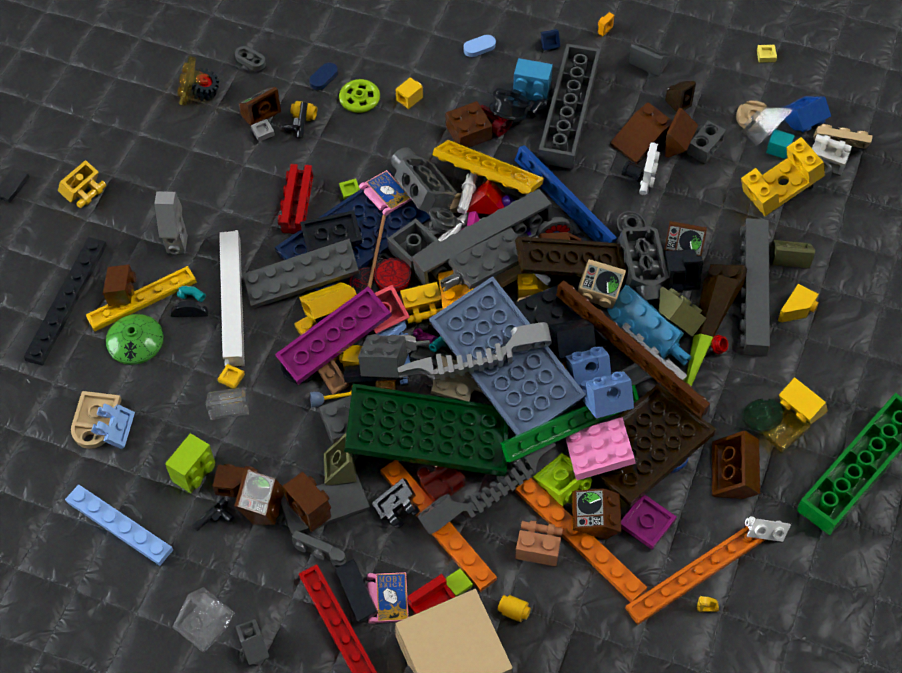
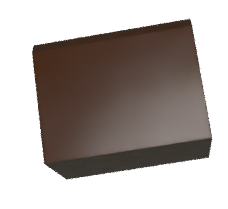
M682 108L678 109L667 132L665 157L668 158L687 151L698 127V124Z

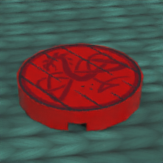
M398 258L383 260L377 265L374 272L376 285L381 290L393 285L396 292L408 287L412 276L410 266Z

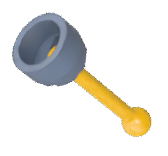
M317 391L310 392L312 408L319 407L324 403V400L351 396V391L323 396L322 393Z

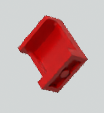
M440 574L407 596V603L414 614H417L456 596L447 586L446 578L443 574Z

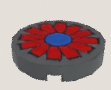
M554 217L551 218L552 221H545L538 227L536 236L539 238L541 233L569 232L572 234L573 229L568 219Z

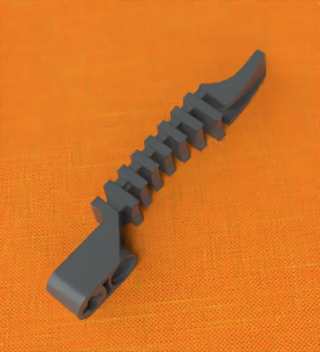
M552 443L518 460L509 462L513 469L507 468L506 477L498 476L497 480L499 483L491 482L489 484L491 489L484 487L481 489L482 493L476 491L473 493V496L466 494L463 497L465 499L463 503L453 501L449 494L443 495L420 512L417 517L428 534L435 533L460 513L466 518H473L475 513H482L484 507L489 508L492 505L491 502L499 501L500 496L505 497L508 494L507 491H513L516 489V485H522L524 483L523 480H529L531 475L536 472V466L540 457L555 447L556 444Z

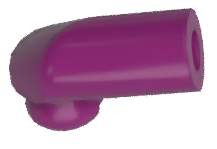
M419 328L413 331L416 341L429 340L431 344L438 338L429 333H423L422 329Z

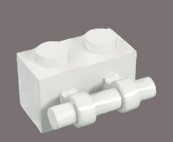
M817 134L812 149L820 158L823 157L831 165L833 173L841 175L848 161L852 146L845 144L846 142L841 140L839 142L830 139V136Z

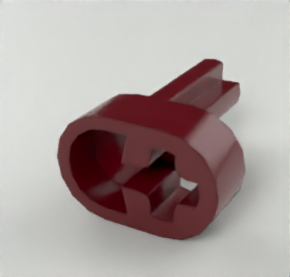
M481 105L487 118L493 122V134L500 137L510 129L513 120L499 117L491 112L489 107Z

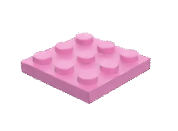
M622 417L587 427L565 437L576 480L636 464Z

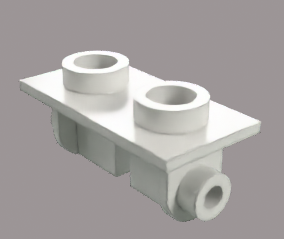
M752 516L745 520V525L749 528L747 537L780 542L784 541L791 524L782 523L781 521L755 519Z

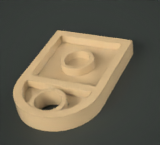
M82 391L71 425L72 437L79 446L92 449L106 443L104 442V435L94 434L91 430L93 424L97 425L98 421L109 425L110 418L97 415L98 407H103V404L110 405L112 408L117 404L120 405V395ZM87 435H94L91 441H84Z

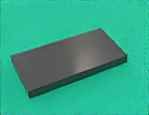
M357 473V482L326 485L324 483L316 486L320 491L324 490L330 498L328 502L331 506V518L319 527L370 510ZM283 497L281 506L291 534L293 535L295 531L301 533L310 531L287 504L286 497Z

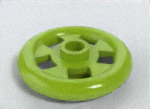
M356 79L346 83L339 93L341 105L348 111L355 113L370 111L380 100L378 87L364 79ZM350 89L353 90L351 94L347 93ZM368 93H373V97H368ZM352 99L354 103L350 104L348 100ZM365 101L367 102V104L363 106H360L359 104Z

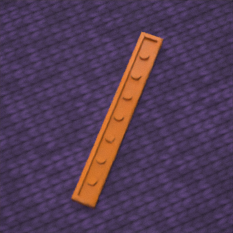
M746 526L626 605V611L637 625L641 624L767 539L747 537L749 528Z

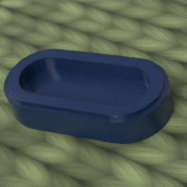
M334 63L323 64L310 77L311 88L315 90L324 89L337 77V66Z

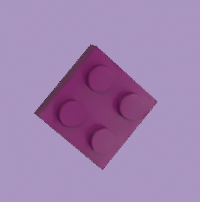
M644 495L621 520V528L653 550L676 521L677 516Z

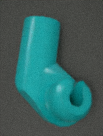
M441 336L429 344V349L432 352H436L440 348L444 350L449 349V346Z

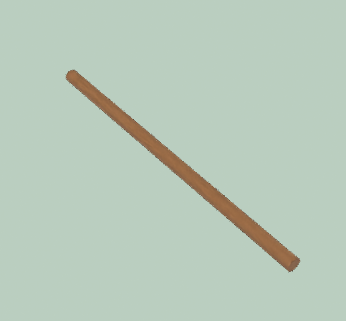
M382 215L368 282L370 289L383 233L385 215Z

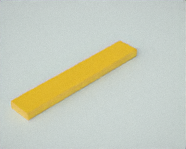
M186 266L134 291L131 304L108 306L107 304L86 314V317L95 332L122 317L131 315L178 292L179 287L191 286L197 283L189 267Z

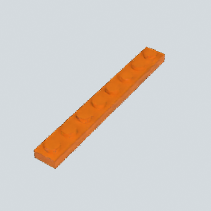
M398 460L392 461L380 470L391 486H394L402 478L408 481L416 494L412 501L418 506L420 512L433 503ZM448 522L441 529L432 533L480 592L497 580V576L451 522Z
M532 477L529 480H524L522 485L516 487L515 492L548 524H554L555 527L563 528L562 537L627 600L632 602L647 590V586L594 536L573 530V516Z

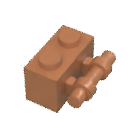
M532 520L530 522L522 521L521 529L529 531H519L515 559L557 566L561 537L553 535L562 536L563 528L555 527L554 524H537V521Z

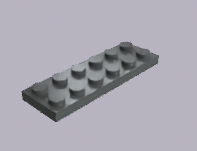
M350 239L244 273L243 276L250 304L254 309L360 274Z

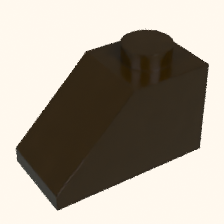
M683 81L670 86L667 89L665 101L676 112L679 108L683 110L688 109L693 103L696 82Z

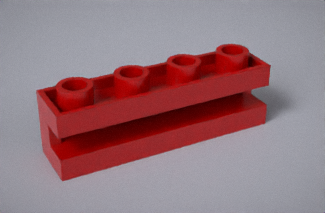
M291 164L290 170L286 172L287 185H284L283 188L285 198L281 200L282 215L279 214L278 225L281 226L282 233L295 234L301 230L300 222L306 221L314 177L312 165H305L304 170H299L298 164Z

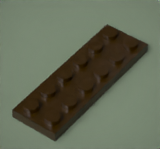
M517 236L515 239L521 273L582 277L589 259L626 270L620 243Z

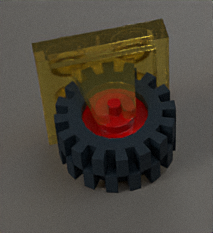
M189 56L187 63L184 62L183 73H180V86L177 97H180L179 104L186 106L189 94L190 96L195 95L194 99L199 97L200 101H203L204 98L206 101H209V98H214L219 87L218 76L216 74L213 75V71L208 72V69L203 71V68H199V71L197 68L195 69L196 57Z

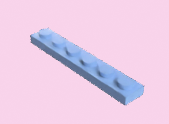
M79 484L65 499L69 505L159 566L173 551L169 544Z

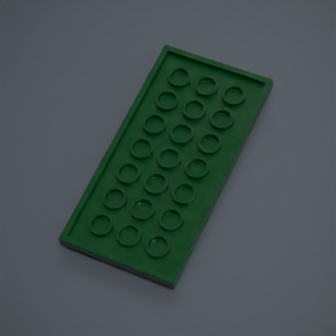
M359 384L352 385L344 452L499 476L506 475L507 462L500 443L508 440V424L493 405Z

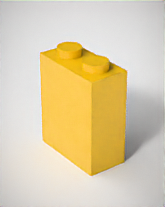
M340 282L299 298L305 315L312 319H317L334 312L357 294L353 287L351 288L350 285Z

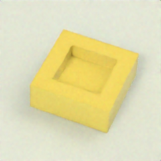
M775 45L757 46L759 63L776 62Z

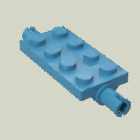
M625 285L618 294L613 309H607L613 321L620 328L625 322L631 326L629 330L635 335L639 333L645 338L643 342L650 348L654 346L658 349L663 359L668 355H672L683 366L688 363L687 359L690 360L692 356L679 347V339L684 333L630 286Z

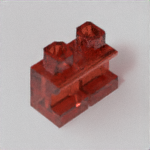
M433 466L435 471L432 473L426 467L417 472L421 488L433 502L446 494L452 496L465 487V476L456 469Z

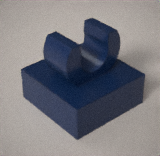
M558 29L541 32L542 48L544 50L561 47Z

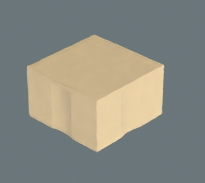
M476 589L395 623L396 639L413 673H512L513 667Z

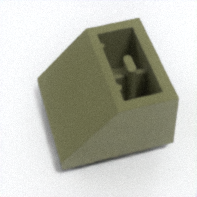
M662 286L660 289L659 312L693 337L706 320V317L700 314L702 310L694 304L690 306L691 301L683 295L680 296L674 289L670 288V290H667Z

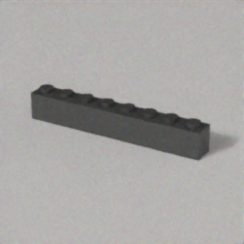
M746 218L745 225H741L740 236L743 237L740 245V251L743 252L740 265H745L747 268L744 284L740 290V298H743V303L740 306V314H743V319L740 322V330H743V335L740 338V347H743V354L767 356L770 347L769 220Z

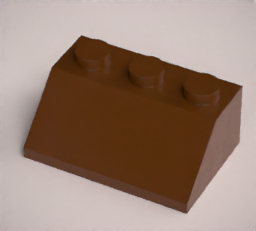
M744 430L712 441V496L746 499L759 495V439Z

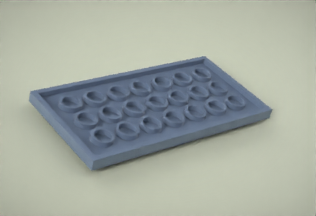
M493 276L429 318L430 323L455 356H462L463 363L467 362V354L472 355V360H477L476 352L480 351L482 358H485L487 348H491V353L496 354L495 344L500 343V347L506 346L512 337L511 330L513 328L530 324ZM548 346L514 352L512 354L513 363L508 364L506 359L502 367L495 365L493 369L487 367L484 368V371L479 372L478 369L470 374L516 436L559 417L586 396Z

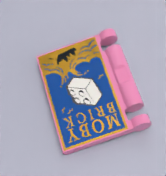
M387 170L359 185V188L364 190L365 195L380 211L383 210L382 213L385 216L412 200Z
M406 572L367 574V580L375 579L376 583L368 582L367 588L378 610L377 617L369 618L368 623L399 622L408 618Z

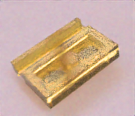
M786 409L782 412L783 419L778 426L771 430L761 431L760 433L765 435L767 440L781 453L810 428V425L799 420L795 416L797 413H793L791 409ZM778 415L773 420L775 424L772 425L775 426L780 421L781 415ZM770 424V426H769V425H768V426L766 425L765 427H766L767 429H769V428H771V427H773V426H771V424Z

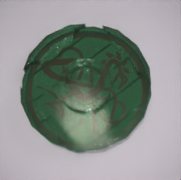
M763 399L752 401L744 409V423L748 428L761 432L774 429L783 420L782 406L773 399H768L769 401H763Z

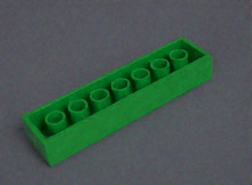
M895 393L801 499L796 511L829 536H831L902 453V397Z

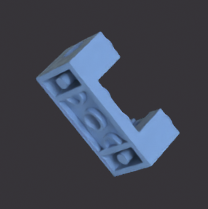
M593 347L590 350L574 352L572 355L566 356L567 371L586 394L582 401L595 418L634 408L631 379L625 372H614L611 376L609 354L603 347Z

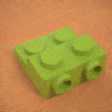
M563 453L533 476V479L562 506L572 503L573 491L588 490L592 483L591 477L576 480L571 459Z

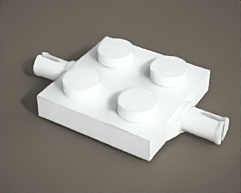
M650 143L649 151L647 152L648 157L644 176L640 183L639 193L641 195L648 194L649 187L653 188L660 155V152H657L658 144Z

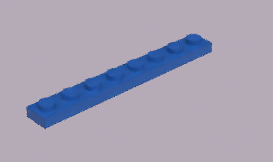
M525 145L519 148L514 161L523 170L544 178L543 184L540 187L594 242H616L617 237Z

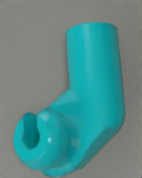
M181 286L178 288L177 296L181 299L191 295L199 302H202L206 298V294L194 286Z

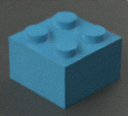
M518 58L514 72L513 89L519 90L521 95L529 100L548 99L551 90L553 64Z

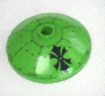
M143 314L127 315L117 320L108 330L106 347L109 354L120 363L128 365L144 363L153 358L161 349L164 338L160 324L150 316Z

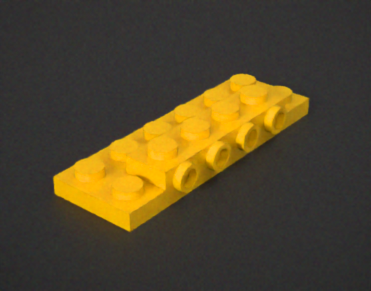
M450 140L445 141L433 150L432 155L438 157L440 161L451 162L455 167L470 170L473 174L485 176L486 179L502 183L505 187L518 189L522 194L533 192L543 184V177Z

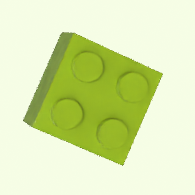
M190 433L165 465L171 481L192 493L194 489L201 485L205 475L214 469L215 460L210 445Z

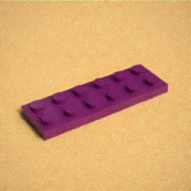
M368 286L275 355L299 385L390 318L392 314Z

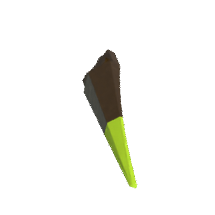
M710 264L707 277L704 278L699 308L702 310L700 314L706 317V320L694 334L690 353L692 357L689 360L685 382L691 386L713 337L744 284L747 273L745 265Z

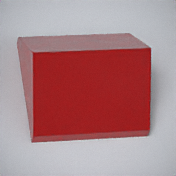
M487 180L472 194L467 212L476 211L480 214L491 215L498 209L504 208L502 197L506 195L493 181Z

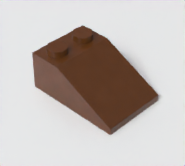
M648 102L635 112L610 142V145L637 164L647 156L650 143H656L659 146L666 141L667 132L673 120Z

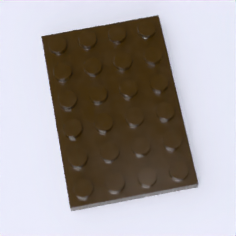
M657 384L634 403L633 409L626 410L617 417L623 418L636 464L594 476L611 491L619 493L620 498L631 507L716 434V428L703 418L698 417L680 400Z

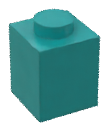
M774 129L766 153L786 159V147L793 143L795 135Z

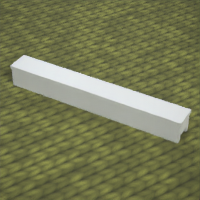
M235 230L220 232L222 349L225 367L227 364L231 366H245L241 243L239 232Z

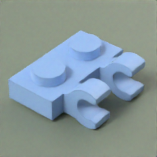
M103 404V407H98L97 415L110 418L109 425L98 421L97 425L93 424L91 432L97 435H104V442L122 449L125 447L135 412L118 404L114 408Z

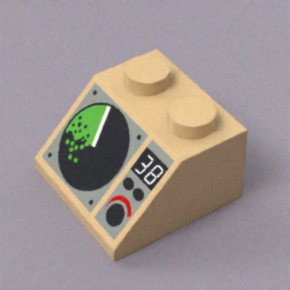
M589 259L580 280L578 293L586 297L591 303L613 309L626 270Z

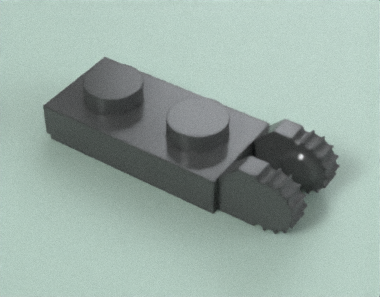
M299 531L293 533V545L299 551H309L321 560L326 558L335 567L347 563L346 553L333 545Z

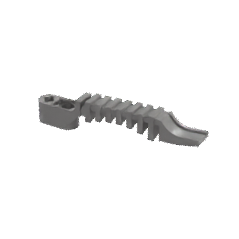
M541 322L513 328L511 330L512 337L506 346L500 347V343L495 344L496 354H492L491 348H487L485 358H482L480 351L476 352L477 360H472V355L467 354V362L463 363L462 356L458 355L456 356L457 364L453 365L451 355H447L448 366L443 367L440 353L436 354L438 369L434 370L431 357L413 361L398 367L399 378L422 374L430 377L432 380L440 379L441 381L445 380V377L448 376L450 378H455L457 374L463 376L465 372L471 374L474 373V370L478 369L479 372L484 371V368L487 367L493 369L495 365L502 367L506 359L508 364L513 363L512 354L514 352L542 348L552 343L548 323Z

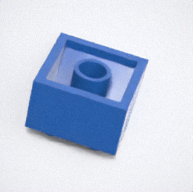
M805 96L781 108L787 110L780 115L793 130H801V132L809 131L812 129L811 126L822 124L825 122V119L831 117L825 96Z

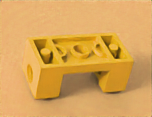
M802 137L786 147L788 158L763 175L755 168L741 178L743 192L764 216L825 176L824 162ZM781 179L789 181L786 185L779 184Z

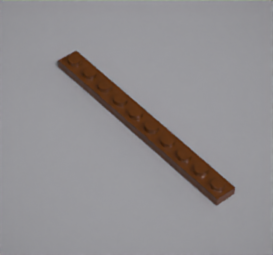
M565 281L558 285L556 294L558 298L582 318L592 323L598 332L698 417L702 418L707 413L710 403L704 396L699 395L693 390L691 385L680 379L673 370L667 368L659 358L654 357L643 345L635 341L629 333L623 331L615 321L610 320L604 315L602 310L597 309L586 297L578 293L572 285Z

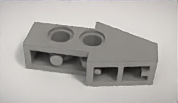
M156 192L155 211L159 238L163 239L167 253H185L188 235L182 217V205L176 192Z

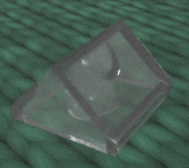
M247 387L208 392L206 407L210 420L250 414Z

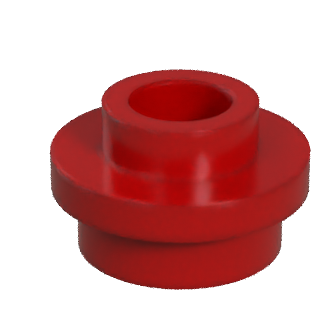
M715 335L713 337L711 348L714 353L722 354L727 351L728 340L722 335Z

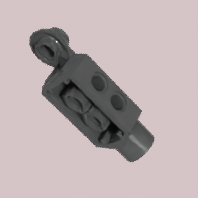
M405 147L396 151L391 159V164L397 171L394 177L416 204V207L430 215L432 228L439 233H446L447 230L457 226L458 219L449 211L457 192L432 161L416 156L410 148Z
M626 211L617 218V227L621 233L616 242L621 245L627 276L624 279L625 284L630 286L657 310L659 309L660 289L662 286H665L669 278L658 230L651 226L647 227L644 218L640 214Z

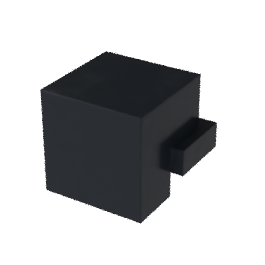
M695 249L665 251L664 259L669 276L666 282L667 290L672 288L678 293H683V290L700 289L703 268L702 256H697Z

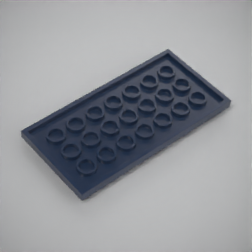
M388 170V172L394 177L395 175L390 170ZM361 189L320 216L325 217L354 210L363 244L352 246L358 269L369 265L374 258L382 215H384L382 213L383 210L380 211L365 195L364 190ZM412 200L390 212L385 218L378 256L388 251V237L414 219H417L423 225L431 220L430 215L418 209ZM302 229L275 247L276 253L283 260L307 253ZM350 277L345 278V279H342V280H339V281H336V282H333V283H330V284H327V285H324V286H321V287H318V288H315V289H312V290L315 292V291H318V290H321V289H323V288H326V287L335 285V284L340 283V282L343 283V282H345L346 280H348Z

